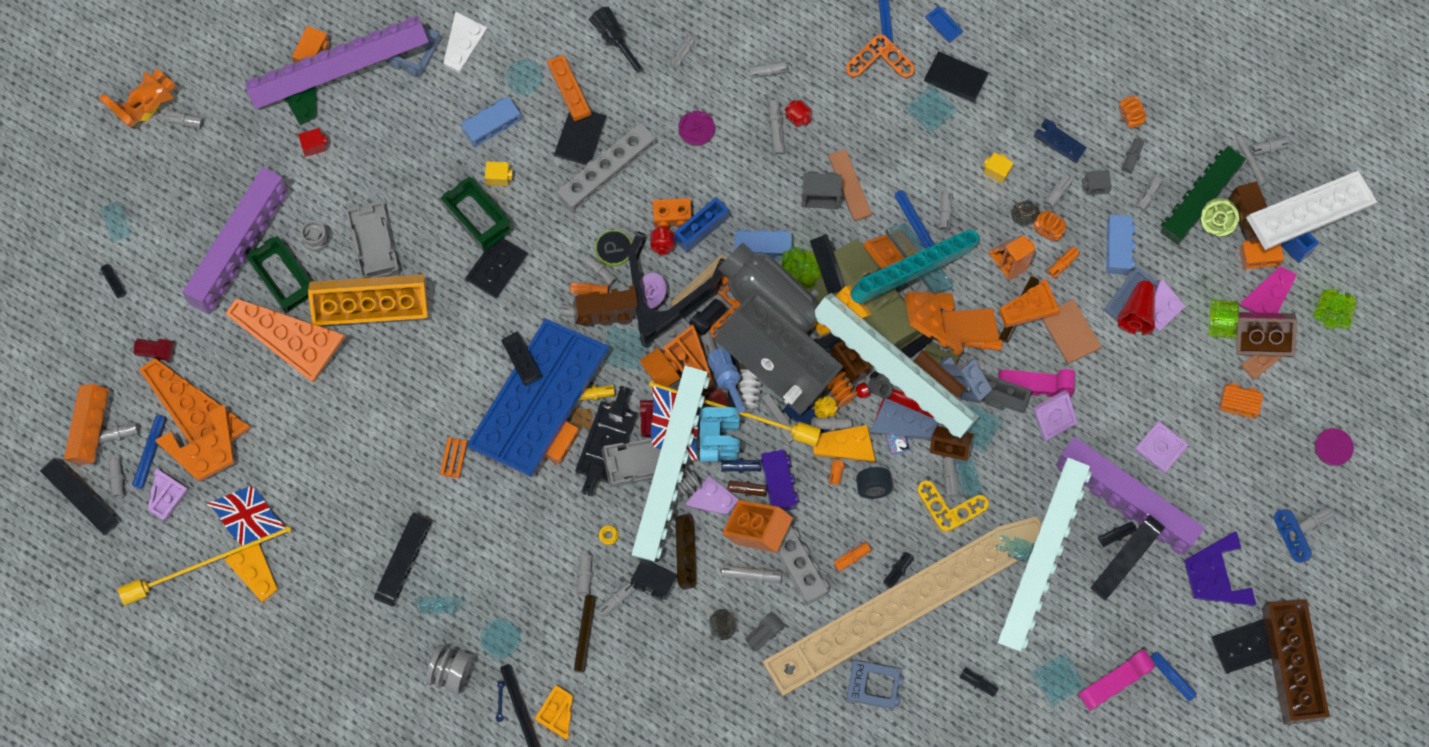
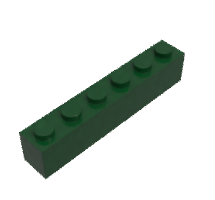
M1227 146L1224 151L1220 149L1214 157L1216 161L1213 164L1209 163L1203 171L1205 175L1203 177L1199 176L1193 184L1195 186L1193 190L1188 189L1182 197L1184 201L1181 204L1177 203L1171 211L1173 215L1170 218L1167 216L1161 223L1163 228L1160 233L1178 246L1201 218L1202 209L1206 203L1218 197L1245 162L1246 158L1231 147Z

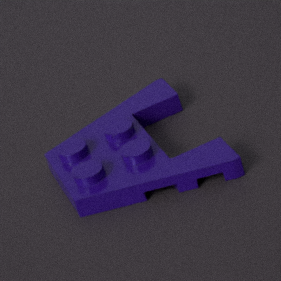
M1237 531L1184 560L1193 599L1237 605H1257L1252 588L1232 591L1222 553L1241 549Z

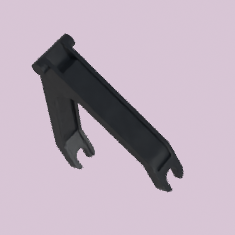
M640 231L636 233L629 248L628 256L632 284L635 285L636 312L641 345L643 347L650 346L653 340L720 290L725 275L718 268L726 259L720 258L712 278L669 310L654 311L645 305L642 298L637 262L646 240L643 238L645 233Z

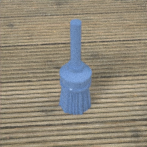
M724 348L716 349L711 354H708L707 363L714 373L717 385L722 389H728L739 413L744 412L745 407L736 389L740 375L736 366L733 365L731 354Z

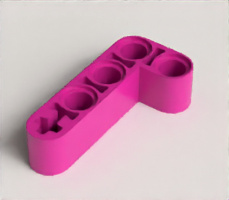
M1061 369L1057 374L1000 370L998 371V378L1032 390L1030 395L1040 396V394H1043L1046 397H1053L1065 390L1071 398L1075 391L1076 372L1070 369Z
M1143 649L1131 657L1129 661L1084 689L1078 696L1090 712L1107 701L1111 696L1124 690L1129 684H1133L1143 675L1151 672L1156 667V664L1146 650Z

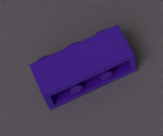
M784 450L762 453L761 463L770 505L780 507L783 511L795 510L798 496L797 492H793L792 485H794L793 474H789L788 467L791 466L789 455H785Z

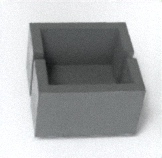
M810 171L804 173L801 207L839 209L842 175L835 172L819 174L818 172Z

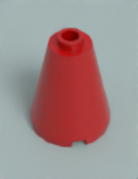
M1143 280L1136 284L1117 317L1118 326L1126 332L1135 334L1137 331L1142 332L1141 335H1147L1154 331L1155 286L1150 281Z

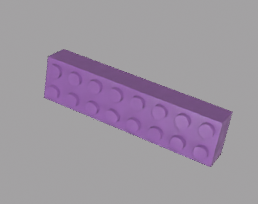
M264 167L261 168L182 291L189 305L208 315L211 310L214 311L217 308L219 297L227 292L228 283L231 279L236 278L241 263L244 264L247 261L246 256L249 250L255 248L258 243V236L261 232L264 233L268 227L267 222L270 217L276 215L279 203L284 202L287 198V188L280 175Z
M1075 436L1056 463L1060 472H1062L1067 458L1089 465V471L1092 473L1088 483L1084 482L1083 486L1085 485L1091 489L1090 492L1094 496L1104 498L1107 505L1111 508L1121 510L1125 518L1129 520L1134 519L1139 523V527L1149 515H1152L1165 526L1156 539L1162 543H1168L1177 554L1182 553L1185 555L1205 529V527Z

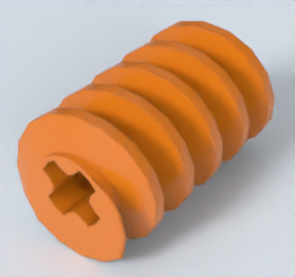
M838 372L826 387L828 390H832L830 394L835 397L836 403H839V408L850 403L858 394L857 391L851 392L854 385L847 386L850 379H843L846 372Z

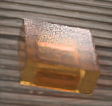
M573 409L572 425L579 429H591V409Z

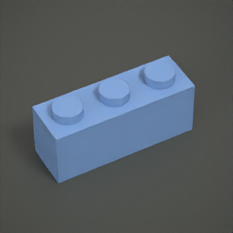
M508 96L505 99L502 98L496 101L495 105L482 109L476 116L465 119L461 124L462 131L475 148L520 122L521 114Z
M1109 215L1107 220L1106 273L1129 275L1131 269H1134L1135 258H1132V252L1135 250V240H1132V234L1135 233V223H1132V216Z
M746 229L735 231L734 251L743 242L753 252H762L774 259H791V232L786 230H777L776 232L758 230L757 232H750Z

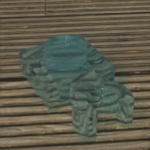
M1001 535L1000 540L1005 541L1006 544H997V550L1001 552L1009 551L1008 557L1027 563L1034 543L1018 537L1010 541L1006 535Z

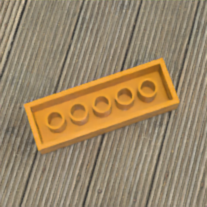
M425 274L313 281L309 283L308 296L312 324L315 325L422 319L428 317Z

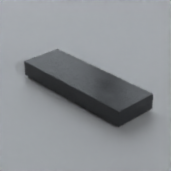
M825 234L810 240L828 295L842 290L845 287V283L828 235Z
M518 331L501 340L525 386L542 377Z

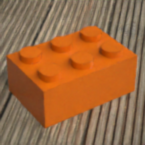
M738 500L722 535L736 545L777 553L793 518L777 506Z

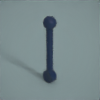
M498 681L499 696L496 721L502 722L504 719L502 715V696L505 683L504 681Z

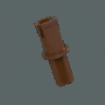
M730 480L727 490L729 492L742 493L745 496L765 497L767 485L750 483V481L746 483Z

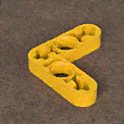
M923 481L917 488L918 496L942 532H950L983 514L989 506L988 499L985 496L977 495L949 510L932 482ZM923 486H925L926 488H931L929 491L931 497H933L934 495L936 496L930 499L929 502L926 501L927 499H929L928 494L926 492H921L923 490ZM976 500L979 502L983 501V509L977 507L973 510L975 514H972L971 508L976 505ZM938 502L941 504L942 509L935 512L931 509V504ZM960 509H964L968 512V517L962 519L958 516L957 512ZM945 511L946 514H944L943 516L946 521H951L949 524L950 527H947L946 525L942 526V517L940 516L939 518H937L936 516L941 515Z

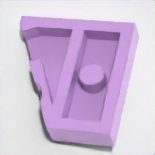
M156 469L154 472V484L151 488V499L149 500L147 510L165 522L188 489Z

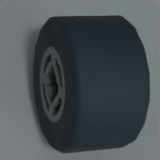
M870 467L860 471L856 476L858 494L863 498L878 499L892 492L891 473L888 469Z

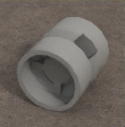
M312 220L302 226L300 233L306 248L312 252L324 250L329 240L323 224Z

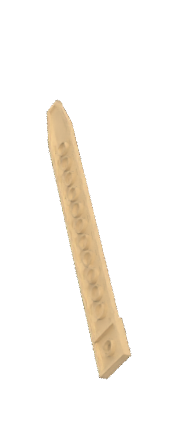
M1035 516L995 528L762 661V664L781 696L784 697L838 664L1018 562L1033 548L1042 523ZM786 665L795 667L793 674L785 673Z

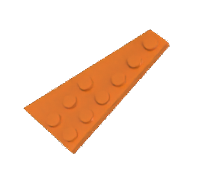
M237 298L225 313L311 382H315L347 336Z
M153 359L139 368L189 443L217 429L208 412L221 406L199 389H196L157 359ZM227 411L229 434L232 442L250 430L251 427Z

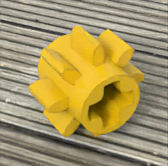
M829 396L823 399L819 397L814 403L813 409H815L814 412L818 418H828L837 414V403Z

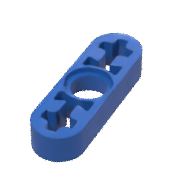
M1289 509L1277 511L1274 520L1293 560L1298 563L1309 561L1312 557V551L1294 513ZM1291 531L1296 533L1297 538L1295 541H1292L1290 538Z

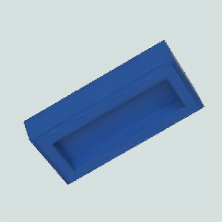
M940 6L925 16V19L948 43H951L963 33V30Z

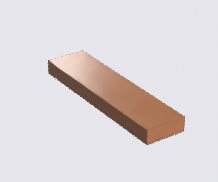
M846 149L829 154L828 158L833 171L842 175L841 191L853 221L856 222L871 217L872 213Z

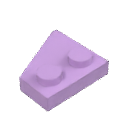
M1163 279L1157 282L1155 292L1154 329L1157 332L1185 308V305Z
M709 476L701 485L702 488H698L685 506L727 516L739 499Z

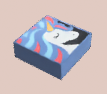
M886 436L891 455L910 451L906 436Z

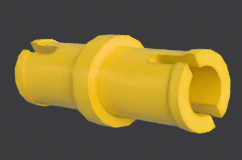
M613 384L600 387L592 385L591 388L584 390L579 400L593 399L595 401L598 398L615 397Z

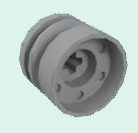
M439 644L431 656L427 667L426 685L432 686L435 682V687L440 688L443 682L446 681V691L459 695L468 677L473 656L472 654L459 651L452 658L453 649L449 647L445 652V646Z

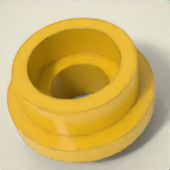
M611 525L604 526L599 531V539L605 545H612L618 539V531ZM607 532L612 533V537L609 539L605 537Z

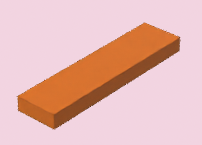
M564 54L548 60L547 65L573 120L577 121L590 116L591 111Z

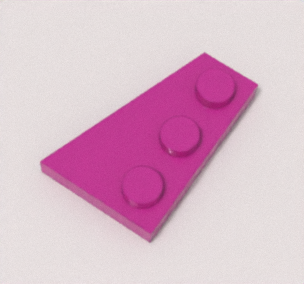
M1280 266L1238 306L1250 312L1278 313L1297 274Z

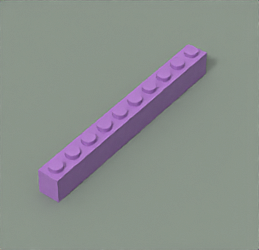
M419 16L409 17L405 21L398 24L393 23L385 29L375 30L367 36L357 37L349 43L339 44L331 50H323L318 55L305 57L297 63L287 64L276 71H269L261 77H253L248 82H245L246 89L255 109L418 47L429 41Z

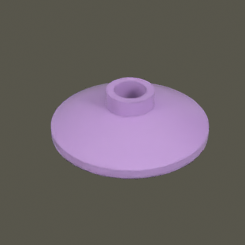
M649 273L640 279L643 302L648 308L654 309L665 297L666 282L661 275Z

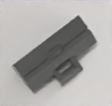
M983 373L992 388L983 398L986 400V405L1000 410H1004L1007 407L1024 413L1032 390Z

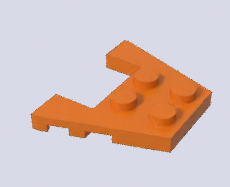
M909 291L905 295L909 325L929 338L931 336L935 337L940 345L943 347L949 346L954 349L953 353L959 356L963 352L961 338L944 332L940 310L942 308L952 311L955 308L953 294Z
M224 404L208 412L217 429L180 448L172 432L156 439L157 444L198 482L234 464L227 410Z

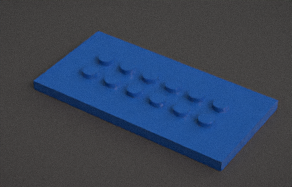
M548 319L543 321L527 347L542 377L525 386L514 368L466 445L469 449L529 477H532L610 349L606 344Z

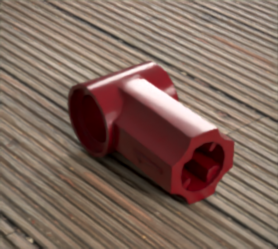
M137 338L134 342L133 354L135 356L154 358L159 362L160 360H165L167 363H170L175 343L166 339L153 341Z
M640 400L641 437L651 438L653 400Z

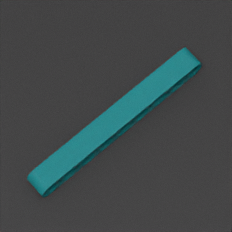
M969 229L860 279L851 290L850 296L856 303H864L970 253L979 242L980 236L976 231Z

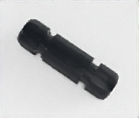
M105 264L100 268L102 274L105 276L115 296L118 299L124 297L126 292L110 265Z

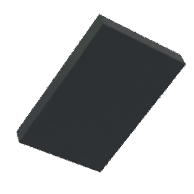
M938 51L924 81L975 102L989 72Z
M591 111L590 116L574 121L569 112L554 156L587 165L593 158L607 115Z
M502 238L483 252L465 280L497 299L524 262L528 253Z
M1264 619L1211 637L1225 674L1271 659Z

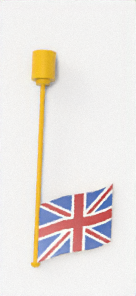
M650 381L649 387L653 389L654 403L651 439L653 447L661 450L678 390ZM706 399L703 401V403L715 407H727ZM746 412L739 413L740 415L789 430L793 440L813 447L816 446L821 428L799 421L797 425L793 424V427H789ZM697 423V426H692L693 441L691 445H687L685 452L689 453L688 459L698 462L696 456Z
M251 486L206 503L215 511L228 532L241 546L148 584L146 580L142 582L140 578L117 587L121 601L125 606L148 597L147 592H150L149 587L283 533H290L291 527H285L273 515L262 496Z

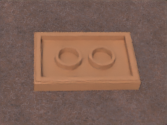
M1074 299L1058 306L1059 314L1041 319L1067 365L1101 349L1100 343Z

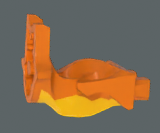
M157 68L151 75L146 71L144 72L141 84L128 93L130 96L127 102L117 103L106 94L101 95L99 99L126 125L132 128L139 121H148L159 108L160 103L173 99L174 97L170 92L176 85ZM141 103L140 106L134 108L136 104Z

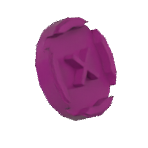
M696 110L689 114L687 113L679 122V135L689 145H705L714 136V121L709 114L703 111Z
M1337 428L1324 430L1315 441L1316 455H1318L1323 463L1329 466L1345 464L1354 452V443L1351 437L1345 431Z

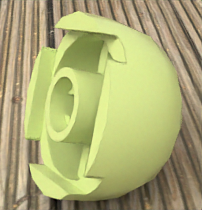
M1220 197L1210 200L1202 209V226L1206 232L1216 234V236H1225L1232 233L1239 222L1237 207L1226 198Z

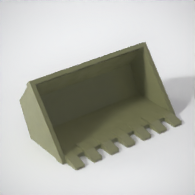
M858 239L834 251L845 286L850 285L854 288L860 279L882 269ZM818 268L807 278L809 282L804 288L810 293L816 290L818 295L815 298L820 304L823 298L828 295ZM896 288L864 302V305L872 315L863 318V320L899 350L924 336L923 333L909 325L906 302ZM837 291L832 294L836 296L840 291Z

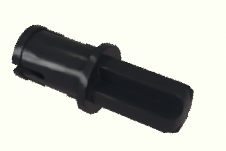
M1130 521L1118 528L1113 527V530L1099 535L1098 540L1103 548L1115 541L1120 542L1122 538L1137 531L1136 525Z
M903 552L896 564L892 565V570L883 583L887 587L892 588L901 575H905V571L914 560V557L909 553Z
M965 667L959 677L974 686L975 690L978 688L992 697L998 692V687L983 679V675L980 676Z

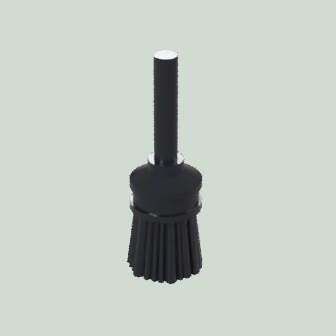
M601 7L596 10L589 18L591 24L602 34L601 37L608 46L614 45L618 47L637 73L640 72L643 68L624 43L623 37L626 31L617 22L610 7Z

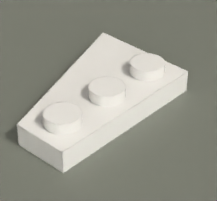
M455 12L444 58V66L460 74L487 32V27Z

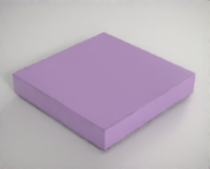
M1065 390L1032 408L1044 441L1078 424L1069 393Z
M1158 421L1134 450L1165 474L1189 444Z

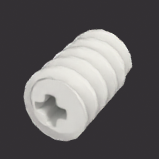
M739 370V395L745 407L744 412H752V409L758 408V404L753 403V401H759V397L754 394L760 393V390L755 387L761 386V383L756 381L759 379L749 370Z

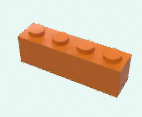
M94 383L79 386L64 460L77 465L94 463L109 389Z

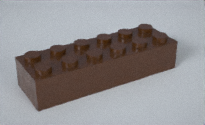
M1307 599L1268 603L1262 608L1283 723L1284 725L1324 721L1330 715Z

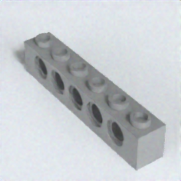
M642 123L632 126L624 137L617 138L613 146L609 149H604L599 157L588 162L586 168L581 172H576L567 184L563 183L557 190V198L571 213H574L655 146L656 138ZM636 142L637 145L630 146L629 143ZM618 153H621V154H623L624 156L618 158V157H616L615 155L618 154ZM603 165L610 166L608 169L601 168ZM590 176H593V177L596 178V179L593 180V181L587 180V178L590 177ZM575 188L582 189L580 192L573 191Z

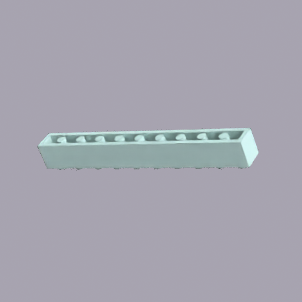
M832 293L825 296L815 309V315L820 324L827 326L834 336L840 337L845 342L847 347L858 352L864 361L871 363L878 373L884 374L889 379L891 384L902 389L908 398L915 400L922 410L928 411L934 416L935 421L946 426L952 435L961 438L979 418L976 413Z
M688 366L684 367L631 556L651 562H655V558H660L662 547H659L660 540H665L668 529L664 528L666 520L670 521L673 509L669 508L671 501L675 502L678 490H675L676 483H681L684 472L680 471L682 463L686 464L689 455L685 451L687 445L692 444L694 434L691 433L692 426H697L700 415H696L698 407L702 408L705 398L701 394L703 388L707 389L710 380L707 377L706 371Z
M1070 458L1066 459L999 636L998 644L1021 652L1022 648L1026 649L1029 638L1026 637L1028 630L1032 631L1036 622V619H1033L1036 611H1040L1043 604L1040 598L1042 593H1047L1050 582H1047L1049 574L1053 575L1057 564L1054 563L1056 556H1061L1064 545H1061L1063 537L1067 538L1071 529L1068 526L1070 519L1074 520L1078 511L1075 505L1077 500L1081 501L1085 490L1082 489L1084 482L1088 483L1092 472L1089 471V465Z

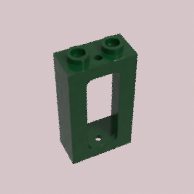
M470 176L467 179L461 180L456 187L446 191L440 198L443 207L483 252L513 231L509 218ZM468 196L472 197L495 222V225L482 235L457 208V204Z
M278 236L269 238L265 241L264 245L254 248L248 253L246 258L285 314L309 299L308 288L311 281ZM274 254L281 258L301 286L299 290L286 298L262 266V262Z

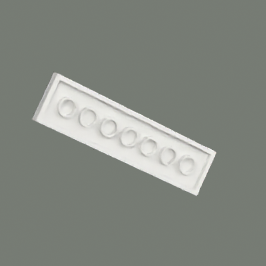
M1356 171L1254 212L1246 218L1262 246L1267 250L1371 207L1377 201L1359 171Z

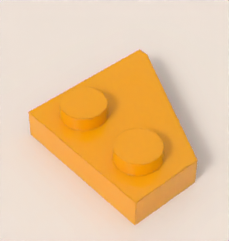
M555 685L534 718L536 722L565 740L569 737L572 695Z

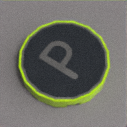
M619 230L604 232L595 243L597 258L610 267H618L625 264L629 259L628 251L632 244L631 239Z

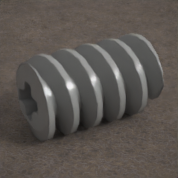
M685 469L681 483H676L675 490H678L676 499L682 501L681 494L688 497V490L695 493L694 486H697L699 489L702 488L692 470L690 473Z

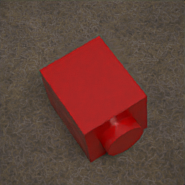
M320 128L298 134L305 157L327 151L325 147L328 144L325 133L321 134Z

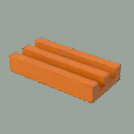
M448 437L440 471L441 476L460 478L466 445L468 443L467 440L461 441L460 439ZM454 443L449 470L445 472L451 444ZM462 445L456 474H454L453 468L458 446Z

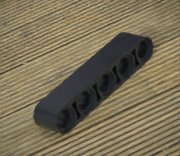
M56 458L50 460L40 470L104 536L119 523Z
M414 512L412 513L375 592L374 600L391 607L395 605L394 600L399 596L403 588L402 583L404 579H407L411 570L410 565L412 561H415L419 553L418 548L425 540L428 533L426 532L427 528L432 524L431 519Z
M1149 515L1090 589L1106 601L1164 530L1165 526L1152 515Z

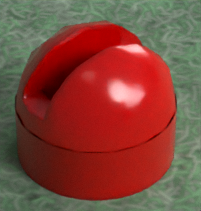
M865 382L856 386L855 391L858 392L857 396L859 398L871 396Z

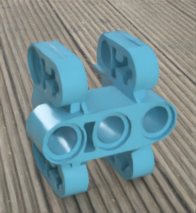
M700 408V462L738 459L740 440L731 436H720V433H725V431H736L739 429V413L737 408Z

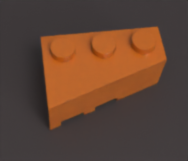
M1025 235L1006 240L988 253L1008 280L1011 281L1028 270L1035 252V245Z
M691 325L663 347L682 374L685 366L707 372V377L710 380L707 389L703 388L701 396L716 385L694 325Z

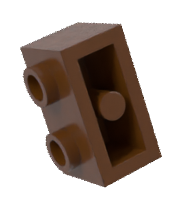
M844 341L833 346L831 356L843 366L841 370L846 372L845 376L850 379L852 385L868 376L871 366L869 362L864 361L860 357L858 352L847 347Z
M936 426L931 437L929 453L968 461L973 448L974 434L967 432L959 438L952 435L948 428Z

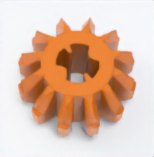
M1128 96L1120 101V112L1128 127H1138L1145 123L1146 112L1137 96Z
M1046 210V212L1041 211L1038 214L1033 227L1040 236L1054 241L1062 237L1067 225L1065 220L1060 218V215Z

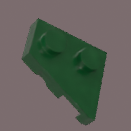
M316 86L284 98L300 126L317 118Z

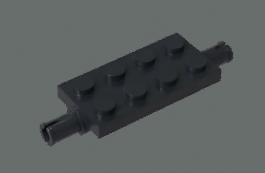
M620 386L615 401L612 403L600 402L575 469V473L587 477L581 493L584 495L588 493V496H593L597 481L609 484L602 448L619 443L627 444L638 415L637 412L629 410L626 405L632 391L630 388L626 387L625 390L624 386ZM625 447L619 448L618 451L625 450Z

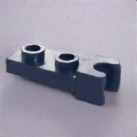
M1044 119L1041 127L1045 131L1037 129L1033 135L1034 138L1047 144L1074 163H1077L1087 147L1057 128L1056 124L1050 120Z

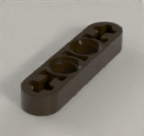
M690 514L679 515L675 520L677 581L681 589L687 590L694 588L697 581L695 527L693 517ZM684 538L687 540V547L684 543ZM685 557L688 560V565L685 563Z

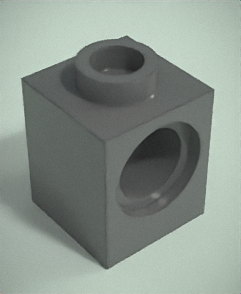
M1109 170L1088 171L1085 178L1082 179V188L1086 190L1087 195L1109 194L1112 188Z

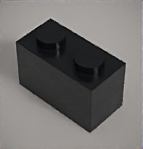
M641 559L631 578V584H633L634 589L640 592L648 591L651 593L650 596L658 601L662 599L667 601L677 581L676 575Z

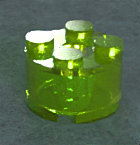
M793 247L789 251L783 252L781 257L782 267L804 288H812L816 284L814 283L816 278L819 279L821 276L814 252L799 247Z
M1326 289L1319 296L1313 318L1324 323L1323 326L1334 330L1335 327L1349 329L1357 308L1356 298L1346 292L1345 295L1338 294L1339 290Z
M1211 300L1208 336L1236 339L1239 301Z

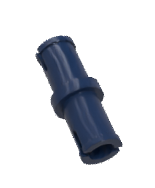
M721 459V472H760V459Z

